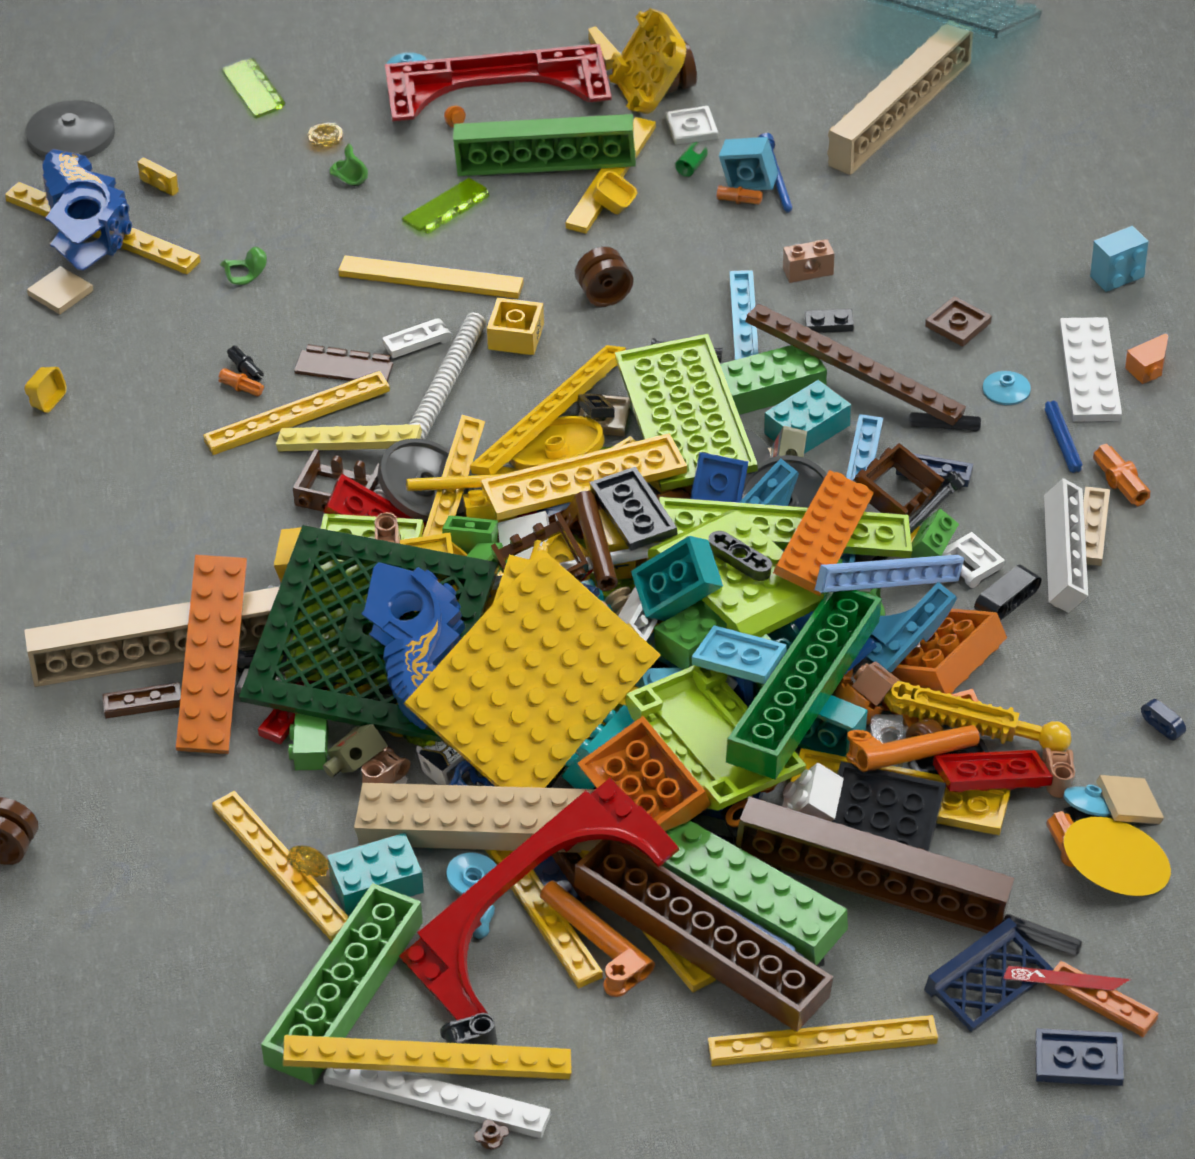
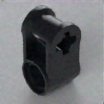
M479 1013L458 1021H450L440 1029L441 1037L446 1040V1043L496 1045L497 1043L495 1021L491 1015L486 1013Z

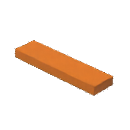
M1060 961L1053 970L1085 974L1063 961ZM1046 983L1047 986L1141 1037L1146 1035L1158 1019V1012L1117 990L1111 991Z

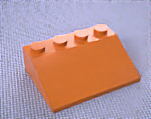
M951 609L929 640L925 642L922 639L891 674L900 681L910 683L913 686L919 685L921 688H930L932 691L952 694L1007 639L997 612Z
M644 716L577 763L596 788L611 778L638 806L641 805L664 831L690 821L711 805L703 787Z

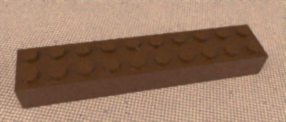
M753 797L748 798L741 815L735 845L771 867L984 933L990 932L1002 923L1015 879L1002 873L987 870Z
M601 840L576 864L575 887L794 1031L798 1032L830 998L833 982L832 975L663 866L658 867L649 857L634 847L619 841Z

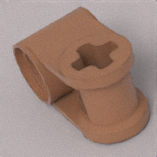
M385 512L376 517L375 539L400 544L398 521L394 514Z
M386 747L362 765V783L394 784L407 774L410 768V761L406 758H400L394 754L393 749Z
M1044 748L1042 761L1053 776L1052 786H1046V789L1050 795L1057 798H1064V791L1072 786L1074 780V757L1071 749L1061 752Z

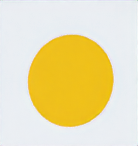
M1088 817L1074 822L1065 833L1064 848L1072 864L1086 878L1107 890L1131 896L1150 895L1163 889L1170 879L1171 867L1165 852L1149 835L1128 823L1114 821V819L1106 817Z

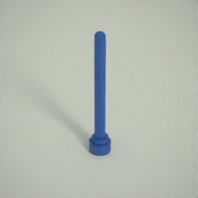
M763 133L758 137H768L778 170L775 185L784 210L790 212L793 207L773 152L775 147L774 138L770 133Z

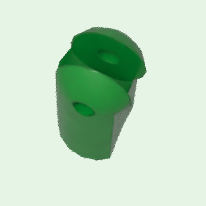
M699 142L691 143L675 162V168L680 175L684 177L692 176L707 157V147L700 154L694 151Z

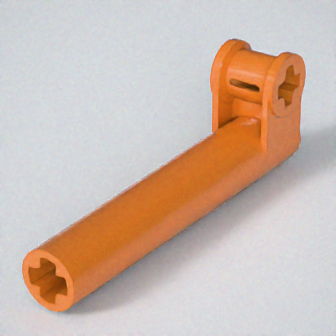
M974 725L882 743L867 731L852 730L847 735L850 745L849 752L846 754V760L857 766L861 771L867 772L976 746L979 743L980 736L977 728Z
M553 880L543 887L540 898L613 960L606 965L605 969L607 978L604 980L603 988L608 995L621 997L652 973L655 967L653 960Z

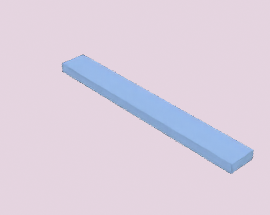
M960 555L820 565L815 590L825 593L932 584L937 582L959 581L964 557Z

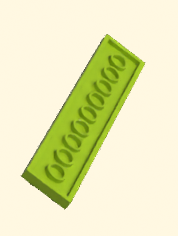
M659 497V502L676 525L678 535L724 512L738 510L780 549H786L808 509L806 507ZM864 512L843 553L911 558L912 544L908 515Z

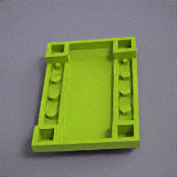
M738 510L724 512L648 549V558L652 559L688 536L708 540L712 532L724 531L769 558L772 562L771 576L767 580L756 581L714 556L723 587L701 600L727 623V629L761 638L765 634L814 611L824 598L823 593L818 596L773 574L784 552ZM737 553V554H734V555H733V556H735V557H737V558H745V557H746L744 554H740V553Z
M693 665L627 693L625 703L631 718L636 721L644 716L703 787L711 804L708 807L709 809H723L801 774L805 770L806 764L795 751L776 780L726 763L727 738L748 707L726 683L727 674Z

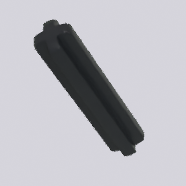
M911 412L909 415V425L911 427L978 431L981 428V417L962 415L952 426L928 413Z
M1006 914L1002 921L1004 922L1010 918L1017 925L1015 931L1020 936L1072 955H1078L1082 948V941L1080 939L1022 918Z

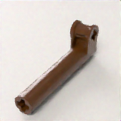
M581 491L574 496L565 512L562 513V516L571 533L579 539H584L598 588L602 591H611L617 586L618 581L596 498L590 491Z

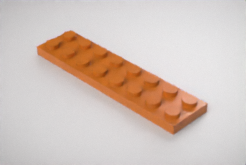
M829 470L777 563L773 574L820 596L821 593L815 590L820 565L838 563L874 492L864 484L856 483L841 473Z
M195 555L176 751L229 754L247 558Z

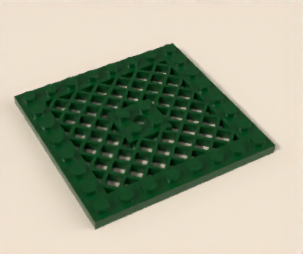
M302 525L239 695L240 702L357 726L373 724L377 730L441 742L442 738L429 726L421 729L410 722L400 710L399 705H396L398 702L394 695L386 700L383 698L381 693L391 689L388 682L386 663L383 664L382 662L384 660L385 646L373 637L364 634L366 629L373 628L374 623L361 614L365 610L366 605L362 597L368 594L371 582L370 575H372L373 568L378 562L414 571L417 567L424 571L429 570L437 579L443 580L439 582L440 584L455 585L458 589L455 596L461 606L462 617L460 619L465 625V629L460 634L462 639L485 612L499 570L498 562ZM332 561L335 567L324 572L321 566ZM357 566L360 571L348 576L345 571ZM315 569H316V570L318 571L319 575L313 577L314 572H315ZM341 574L343 580L332 585L329 579ZM365 578L368 584L356 589L354 583ZM325 582L327 588L316 593L313 587ZM349 586L352 593L341 598L338 592ZM307 591H309L312 596L305 599ZM333 595L336 601L324 606L321 600ZM355 600H358L360 604L352 603V606L349 611L346 605ZM317 603L320 609L308 614L305 608ZM341 608L345 614L333 619L330 613ZM410 611L408 612L410 614L409 616L403 618L402 615L399 618V620H411L415 618L420 613V611ZM301 612L304 617L297 620L299 613ZM325 616L328 622L317 628L314 621ZM345 623L343 631L341 632L338 626ZM309 624L312 631L301 636L297 630ZM334 630L337 635L325 641L322 635ZM293 633L296 639L290 641L291 635ZM318 638L321 644L309 649L306 643ZM337 645L340 652L334 654L330 648ZM301 646L304 652L293 658L290 651ZM326 651L329 657L317 662L314 656ZM284 654H285V656L287 657L288 661H286V662H284V663L281 664V662H282V660H283V657H284ZM357 655H361V656H364V657L361 658V659H358ZM351 656L354 662L342 668L339 661ZM310 660L313 666L301 671L298 665ZM376 661L379 667L367 673L364 666ZM334 664L337 671L326 676L323 670ZM293 668L297 674L285 680L282 673ZM359 669L362 676L351 681L348 674ZM318 673L321 679L309 684L306 678ZM384 674L387 681L376 686L373 679ZM343 678L346 684L334 689L331 683ZM300 681H302V683H303L304 686H302V685H297V683H299ZM368 683L371 689L360 695L356 688ZM326 686L329 691L322 690L321 688ZM351 691L354 696L346 695V693ZM376 696L379 701L371 700V698Z

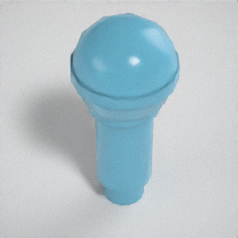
M493 905L489 907L480 919L482 925L472 934L475 938L483 939L489 934V923L495 914V907Z

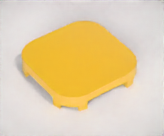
M652 8L646 12L639 11L635 16L639 25L620 55L612 54L610 61H613L614 65L612 75L608 76L610 82L617 84L628 101L626 107L641 114H649L656 109L679 73L686 55L685 42L665 13Z

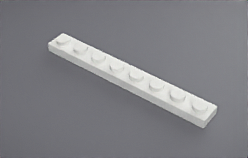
M327 1068L323 1076L324 1083L482 1124L485 1120L491 1119L499 1126H506L509 1131L542 1139L551 1116L550 1109L406 1072Z

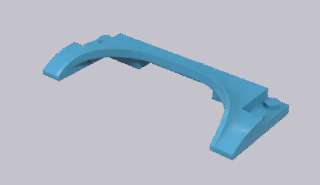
M780 458L739 503L788 506L799 475L798 471ZM937 582L915 607L902 613L880 616L878 625L870 635V638L875 641L877 647L865 659L871 664L875 661L891 673L922 639L925 642L929 640L951 611L957 597Z

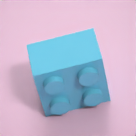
M768 137L725 139L719 159L728 187L738 188L742 186L743 189L772 190L778 170Z
M1133 226L1094 240L1090 277L1105 292L1143 278L1145 276L1149 241Z

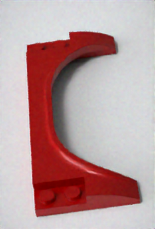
M600 44L385 64L392 121L415 120L429 103L446 93L468 87L506 83L537 82L550 84L565 89L588 103L612 100Z
M609 778L591 794L587 790L580 794L418 931L417 934L420 938L399 957L456 1021L479 1013L488 1014L471 986L467 970V953L473 932L482 925L480 919L497 899L550 855L561 849L568 852L579 842L600 839L623 842L643 852L658 867L680 849L641 805L638 806Z

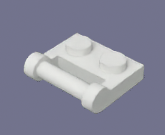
M973 532L949 544L942 556L958 554L964 557V560L975 569L971 572L962 565L960 576L965 579V583L970 588H975L981 580L1004 568L1005 560Z

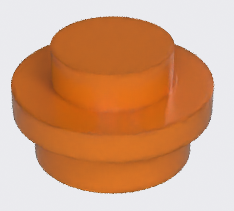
M460 106L447 108L444 113L445 122L453 128L454 124L463 123L466 118L464 109Z

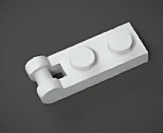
M434 319L382 338L383 346L391 357L396 358L438 342L448 343L452 339V334L445 328V324L441 319Z

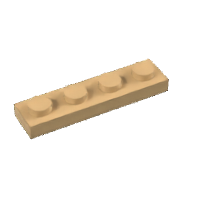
M1085 487L1083 508L1086 563L1088 565L1102 566L1110 489Z

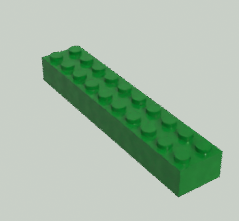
M858 590L826 593L727 738L726 763L776 780L878 625L882 598Z

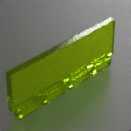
M249 58L247 61L244 59L222 68V72L255 119L284 107V99L254 58Z
M469 177L402 217V222L419 232L424 231L426 234H429L441 227V224H446L457 217L458 214L464 213L474 207L475 204H479L490 197L487 187Z

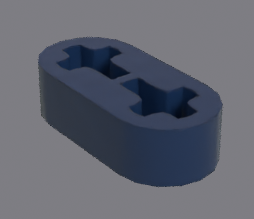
M1152 699L1141 707L1143 718L1166 738L1174 741L1185 734L1186 725L1184 721L1159 700Z

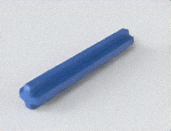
M1054 400L1051 402L1047 401L1044 410L1069 471L1072 473L1080 472L1083 464L1058 403Z

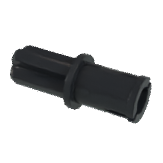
M235 345L227 350L228 357L237 365L236 369L239 372H243L249 379L256 382L262 380L261 377L264 376V373L253 363L251 356H246Z

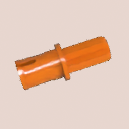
M719 185L717 199L736 201V204L741 202L760 204L762 192L743 189L742 186L733 188Z
M223 368L219 373L218 378L220 379L218 381L220 383L232 386L238 392L243 390L255 396L262 395L264 386L247 378L246 374H237L226 368Z

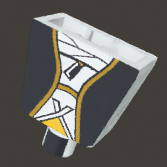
M422 739L417 745V752L419 753L418 756L424 774L438 785H449L456 767L466 760L443 739L441 742H430ZM469 771L463 774L462 779L469 774Z

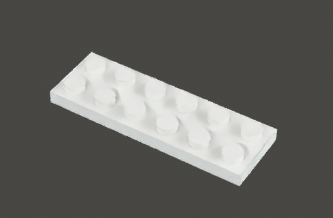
M1060 318V332L1072 421H1121L1122 412L1108 318Z

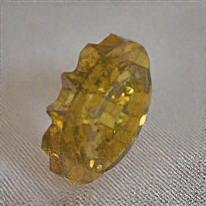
M319 123L309 129L308 140L310 143H313L314 147L320 146L323 149L328 146L331 148L332 145H339V142L343 140V130L334 123Z
M294 846L289 850L287 859L292 867L297 868L298 872H303L306 876L312 875L318 878L319 876H325L329 870L328 860L320 851L309 846Z

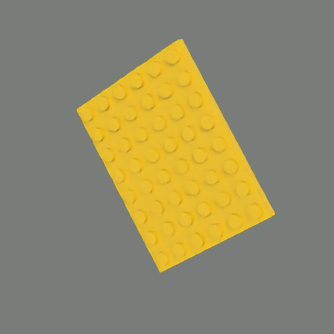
M542 549L403 704L496 787L545 788L571 756L577 752L576 750L590 737V734L603 722L606 716L618 705L661 654Z

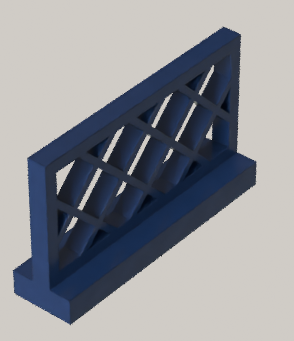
M1010 918L928 976L924 991L931 998L936 995L971 1032L1038 984V982L1028 981L1025 983V981H1021V987L1018 989L1006 988V979H1003L1006 973V960L1021 962V967L1025 968L1026 963L1036 964L1043 970H1054L1015 931L1017 925ZM1014 941L1022 949L1021 955L1006 953V946ZM990 958L1002 960V969L986 968V961ZM969 973L982 974L981 984L966 983V975ZM986 975L1001 977V987L986 985ZM948 988L961 989V999L950 998L944 991ZM966 990L981 991V1002L966 1000ZM986 992L1001 994V1001L998 1004L985 1002ZM965 1007L981 1009V1016L972 1021L965 1013Z

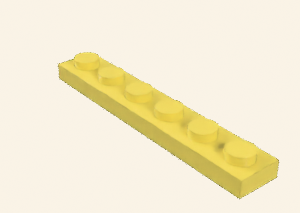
M420 424L281 428L276 447L278 452L314 451V449H388L394 443L404 439H420L422 429Z

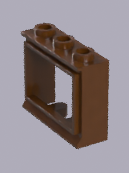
M900 443L892 449L888 447L882 453L879 460L875 458L868 465L866 471L860 470L853 479L856 483L864 484L874 492L869 504L880 513L908 515L909 518L936 495L945 480ZM892 467L922 490L904 507L874 483Z
M314 449L293 486L295 506L324 512L331 494L310 489L318 475L338 479L341 474H344L374 491L379 482V463L372 475L366 474L365 463L360 460L356 461L353 467L354 471L343 469L342 458L337 455L332 458L331 466L320 464L319 450Z
M560 512L555 514V522L545 527L542 523H537L533 526V533L523 538H520L519 534H515L510 537V544L498 549L495 543L491 545L492 555L503 573L506 566L505 560L508 559L509 555L515 556L533 547L536 540L543 542L561 533L577 563L566 570L577 580H580L586 576L589 568L585 556Z

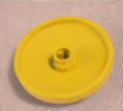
M558 417L538 437L534 438L523 450L512 457L510 463L517 470H523L600 451L604 445L602 427L597 421L587 417Z

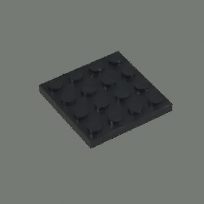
M841 761L837 775L844 779L836 816L832 822L930 851L946 791V783L880 769L863 772L854 764Z

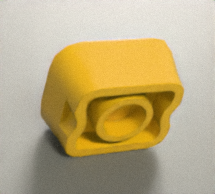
M606 171L597 181L592 197L609 211L618 215L631 204L637 195V190L615 172Z
M55 366L39 368L25 384V393L29 397L30 405L47 413L62 399L67 389L60 368Z

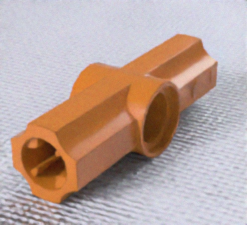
M1108 444L1099 446L1093 454V459L1105 472L1109 486L1112 489L1119 488L1131 504H1135L1137 507L1143 505L1150 498L1151 491L1138 477L1134 463L1131 461L1125 462L1112 446H1108Z

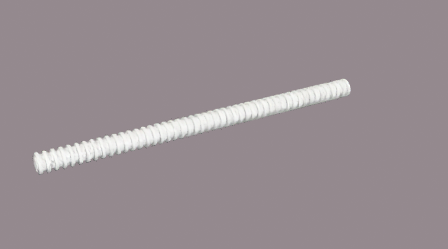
M472 312L466 316L409 424H420L422 429L420 439L427 438L430 429L486 325V320L478 313ZM378 482L373 492L388 500Z

